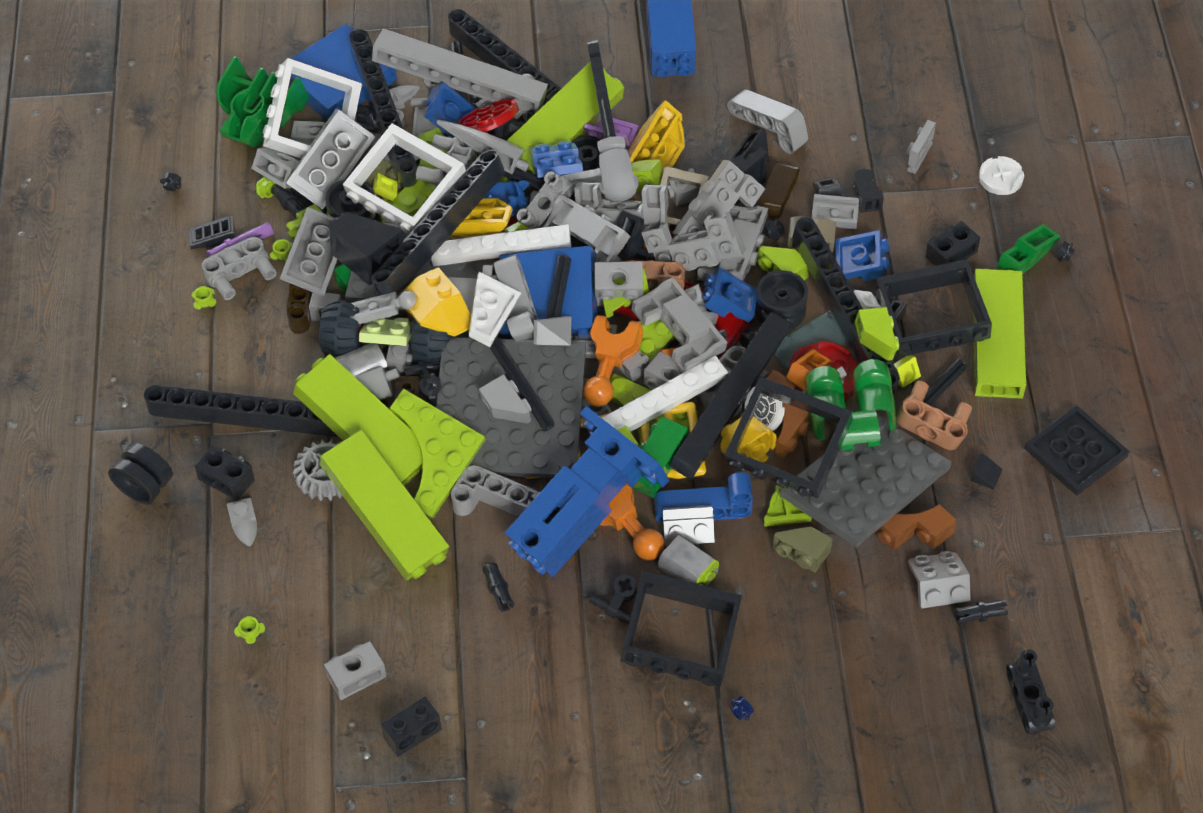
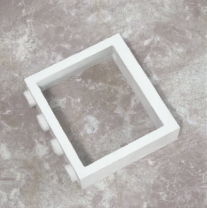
M287 58L282 64H279L278 70L275 73L278 79L277 84L273 86L271 91L273 102L270 104L266 114L269 121L268 125H265L263 129V137L265 138L263 146L302 159L310 146L278 135L291 73L344 91L345 97L342 112L355 120L362 83Z
M391 124L343 183V186L347 193L346 196L351 198L354 203L359 202L363 204L369 212L373 214L377 212L386 222L390 224L394 222L405 233H411L465 173L466 169L462 162L398 126ZM395 144L448 173L414 217L409 216L361 188L362 184Z

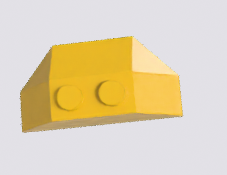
M666 100L662 102L642 125L628 148L627 152L631 163L640 160L660 159L664 172L665 166L673 167L684 149V131L681 123L683 121L682 114Z
M498 198L482 199L450 236L470 238L500 234L508 224L513 210L512 206L507 205Z
M439 267L416 277L403 290L412 291L417 296L415 305L407 310L420 326L435 331L447 332L451 336H457L470 330L471 314L459 290Z

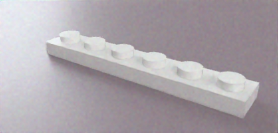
M569 224L448 240L434 253L432 263L433 266L500 258V255L571 248Z
M713 356L606 415L602 419L616 430L627 426L631 432L725 380L728 377V372L718 358Z

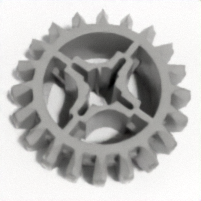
M322 439L318 445L312 441L311 448L304 447L303 453H298L297 461H294L293 475L296 479V485L298 488H301L304 495L309 493L311 499L318 496L320 501L324 497H328L332 501L333 496L336 495L341 499L342 494L319 463L321 455L342 441L335 444L333 439L329 443H325ZM314 466L315 468L312 470V473L308 475L310 468Z

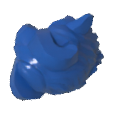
M525 180L499 182L486 194L485 198H498L507 205L512 206L513 210L510 217H514L520 209H526L529 205V197L525 196L524 190L530 183Z

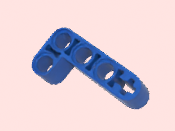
M744 472L731 474L728 478L727 487L661 491L656 493L654 497L655 517L659 523H663L662 508L712 505L713 520H725L749 516L752 512L753 504L750 475Z

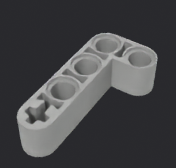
M746 89L742 90L727 103V107L733 116L777 133L780 147L788 154H793L808 141L804 117L796 108Z
M515 254L494 262V268L499 282L521 293L518 302L509 315L510 318L507 319V325L515 341L534 340V320L539 319L521 262Z
M474 465L465 469L452 488V508L457 515L465 516L474 510L480 500L519 517L540 492Z

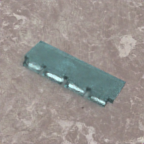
M830 310L827 312V316L823 314L809 322L808 326L804 325L790 333V338L786 336L775 352V356L788 370L790 360L799 348L815 344L818 341L842 345L847 342V339Z

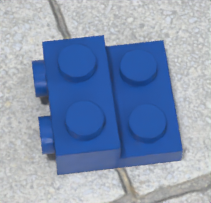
M441 82L432 88L426 102L428 109L424 117L449 137L454 138V135L437 124V120L457 124L462 117L475 110V107L444 82Z
M571 141L558 142V145L553 146L538 144L535 148H530L531 166L538 178L545 177L550 171L555 172L557 175L583 172L582 162L578 156V148Z
M880 230L835 239L836 261L846 279L861 276L863 282L874 280L878 277L886 276V270H890L889 259L885 256V252H889V243L887 238H883Z
M720 267L714 274L710 273L704 282L707 288L701 297L705 300L704 306L722 317L731 312L735 317L749 323L755 313L757 289Z

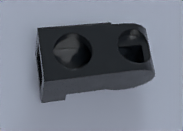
M866 168L858 169L854 174L853 190L855 197L859 198L858 208L860 213L882 210L884 196L882 190H875L873 172Z

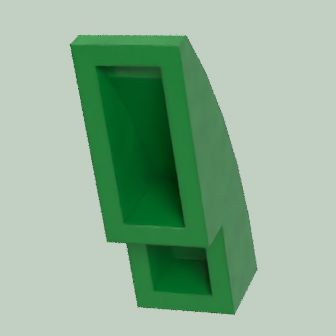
M1042 224L1018 238L1014 247L1002 253L996 268L999 270L1022 271L1023 275L1059 241L1061 236Z

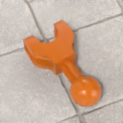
M596 316L590 334L596 348L595 354L599 362V368L596 376L588 379L583 387V396L590 405L600 407L611 401L614 389L609 380L614 366L622 367L623 362L627 358L632 357L639 351L644 333L641 322L630 321L625 331L620 334L609 333L610 323L607 317Z
M626 484L608 504L612 511L600 525L613 526L617 531L625 528L634 538L633 549L636 555L644 560H654L664 551V538L657 530L645 529L636 519L638 517L634 506L633 490Z

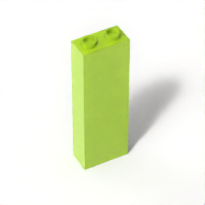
M591 61L507 140L525 150L521 160L530 164L527 169L528 172L536 175L531 166L530 148H535L538 144L553 146L558 145V142L573 141L586 134L583 129L585 124L594 126L601 120ZM603 68L610 108L612 109L623 99L624 86L620 80L611 77Z
M975 269L974 278L992 322L991 338L974 342L975 396L1023 399L1026 388L1022 271ZM973 313V324H974V323H977V321H976V318H975L974 313Z
M331 354L324 359L319 358L313 364L312 370L309 373H302L295 380L293 394L343 441L362 430L403 486L423 469L422 451L414 432Z
M362 430L320 456L319 465L406 581L412 577L414 579L419 578L427 571L426 568L431 564L436 566L447 558L446 554L449 545Z

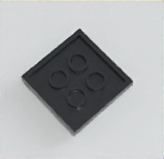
M1077 405L1025 443L1024 447L1028 453L1076 496L1125 460L1130 453L1127 448Z

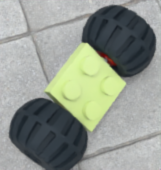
M335 301L325 306L319 326L320 348L326 355L331 354L334 358L361 348L362 342L407 346L410 340L411 355L416 362L423 360L425 363L440 361L441 364V354L444 352L442 349L446 347L450 338L455 337L448 335L447 332L435 331L420 326L415 318L413 322L408 321L406 318H396L394 320L381 318L365 324H359L358 321L350 318V316H355V314L359 313V308L354 307L351 302Z

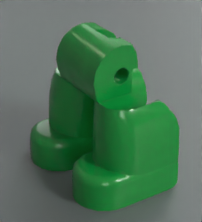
M234 56L231 59L217 86L218 102L223 111L228 114L220 129L223 137L253 148L258 147L263 142V129L265 125H268L269 121L266 114L270 104L273 102L271 91L273 86L277 84L278 79L275 76L276 72H272L268 76L266 70L260 68L252 80L247 75L239 58ZM298 77L294 79L287 91L279 129L287 124L294 113L302 112L310 99L307 90ZM258 100L259 103H258L257 106L252 110L253 106L255 105L256 101Z
M873 359L863 361L854 370V394L858 412H852L853 421L842 443L841 451H854V444L866 443L868 449L881 445L876 410L886 411L889 418V430L896 429V409L892 392V380L888 366L883 361ZM821 366L810 371L805 381L806 394L847 409L840 373L830 366ZM810 413L809 420L815 439L824 440L823 424L825 418Z

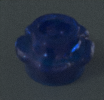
M742 696L736 700H731L732 707L730 710L738 720L743 718L749 720L750 715L754 712L751 704Z

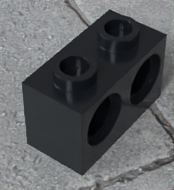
M960 221L956 225L949 226L944 233L934 236L929 240L926 258L935 266L966 260L978 252L981 237L963 221Z
M213 445L195 465L198 480L236 501L255 481L252 466L243 459L238 460L227 450H220Z
M426 696L381 723L383 738L397 757L442 730L440 715Z

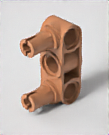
M623 261L642 262V268L645 269L648 283V293L657 288L663 281L672 277L682 289L685 287V267L680 263Z
M917 381L910 396L903 400L896 414V422L901 427L919 435L921 438L947 450L957 449L968 433L966 423L972 407L967 403L961 402L952 417L940 409L923 402L929 386L923 381Z

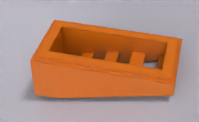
M812 349L792 364L786 378L805 390V381L809 372L821 366H830L832 361Z

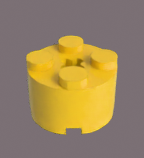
M753 416L737 453L764 463L769 458L766 455L769 449L774 450L776 446V434ZM741 418L732 425H726L721 432L723 437L721 451L724 455Z

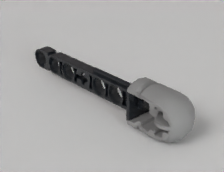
M598 40L588 41L587 45L605 138L597 142L602 176L599 188L606 199L613 202H622L630 199L636 193L638 179L632 171L630 157L626 150L625 138L615 134Z

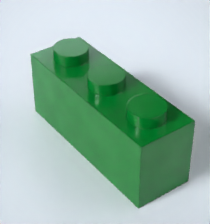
M661 417L658 423L652 425L647 442H643L639 448L656 460L667 476L671 470L670 464L674 456L688 437V428L665 417ZM642 476L632 488L654 498L661 486L657 483L654 485L650 484Z

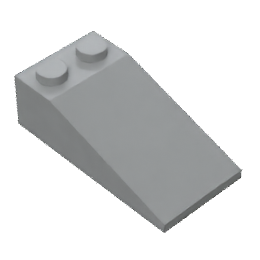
M335 109L286 183L318 207L324 209L326 206L325 197L329 188L338 181L345 180L375 136L342 111Z
M307 207L280 276L281 280L324 296L337 262V258L331 253L329 224L335 219L334 217Z

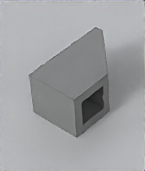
M504 374L479 389L481 400L494 418L526 424L531 422L529 412L532 409L525 398L520 399L517 394L519 390L513 380L508 381Z

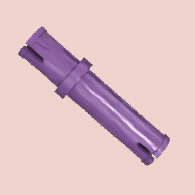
M265 222L231 240L229 238L225 239L224 243L207 250V256L210 257L250 237H257L262 240L274 235L273 229L268 222Z

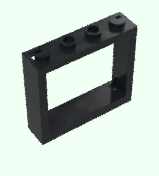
M968 260L876 278V295L880 306L887 307L889 316L893 318V333L899 340V349L896 351L898 357L912 356L916 353L936 351L941 348L960 346L965 343L980 342L991 338L992 322ZM958 283L963 284L977 323L902 338L888 299L889 297Z
M760 376L724 456L727 463H729L728 465L738 471L745 469L750 471L751 475L757 479L765 480L767 478L773 480L774 484L780 488L788 489L790 487L798 490L797 493L803 497L811 498L813 496L819 498L853 421L852 411ZM763 395L838 423L813 482L737 453Z
M643 571L620 661L632 667L641 666L649 668L656 673H668L676 675L683 680L692 679L700 681L707 686L716 685L721 687L742 595ZM645 594L729 614L717 668L632 647Z

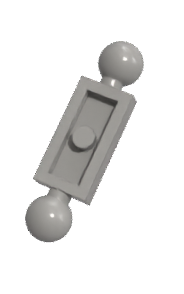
M406 290L399 297L396 292L353 302L351 304L359 308V313L355 314V316H350V318L355 319L361 324L391 317L398 314V307L404 309L412 308L417 301V296L414 292Z

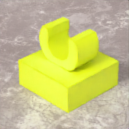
M377 173L373 181L375 196L377 194L382 196V200L385 202L388 199L391 201L395 199L398 182Z
M913 355L906 356L894 364L900 376L898 386L902 388L921 377L916 357Z

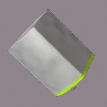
M377 343L368 344L335 358L355 378L360 374L379 367H383L386 372L388 371V365Z
M678 535L662 552L658 568L672 578L708 586L716 574H718L719 562Z

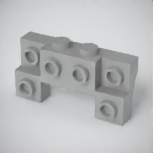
M723 160L710 180L703 184L702 191L698 197L689 204V210L672 234L677 236L705 231L704 220L707 216L713 215V218L722 217L725 212H729L738 199L745 206L753 207L765 188L752 176L744 174L731 161Z
M578 182L575 187L576 203L583 207L589 205L598 212V216L602 214L608 216L614 221L613 224L616 226L622 211L643 218L644 227L651 226V229H657L664 223H667L668 226L667 209L669 202L666 185H644L642 201L625 200L622 202L603 200L599 188L600 183Z
M562 194L554 202L551 215L544 227L569 224L571 236L595 249L596 262H620L621 259L617 255L630 238V235L614 225V221L604 214L598 216V212L589 205L583 207Z
M735 205L729 212L737 233L743 239L746 251L742 256L721 259L716 266H702L698 269L697 280L705 282L707 276L710 273L714 274L720 267L744 281L751 265L755 266L757 262V248L763 246L765 236L761 235L768 217V208L761 206L740 207Z
M725 212L719 218H713V215L707 216L704 220L705 231L677 235L673 239L667 223L662 224L657 229H651V226H646L641 232L648 253H653L656 261L677 262L682 264L686 271H691L705 265L706 267H713L719 264L721 259L742 256L746 251L743 239L735 229L730 212Z
M673 277L663 281L650 293L633 300L631 310L644 326L661 319L681 343V347L673 350L672 360L683 373L726 350L727 341L713 326L711 319L702 313L698 304L686 294Z

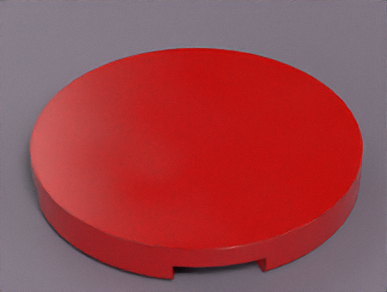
M514 99L494 101L493 105L486 106L480 110L477 108L468 113L457 124L488 132L512 119L518 113L519 107Z
M818 341L815 344L801 347L794 353L789 363L788 372L795 361L814 349L832 361L830 367L836 370L843 367L847 375L842 379L844 381V400L846 401L854 394L853 374L857 363L847 349L836 343ZM797 386L798 391H804V389Z

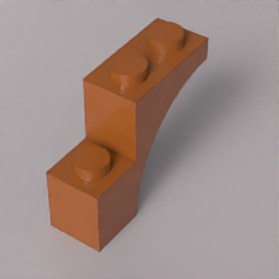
M772 370L766 378L797 390V385L775 370ZM782 402V407H785V413L780 423L782 431L776 441L775 455L784 459L788 452L792 453L799 437L806 435L811 423H809L810 412Z
M938 504L930 510L917 514H895L874 533L877 534L879 540L884 545L890 546L893 550H896L915 534L923 544H927L934 550L955 533L957 520Z

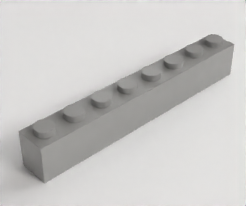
M384 28L373 45L372 61L439 84L444 82L450 88L491 102L502 99H514L519 107V111L527 113L529 110H535L537 113L546 98L548 87L546 83Z

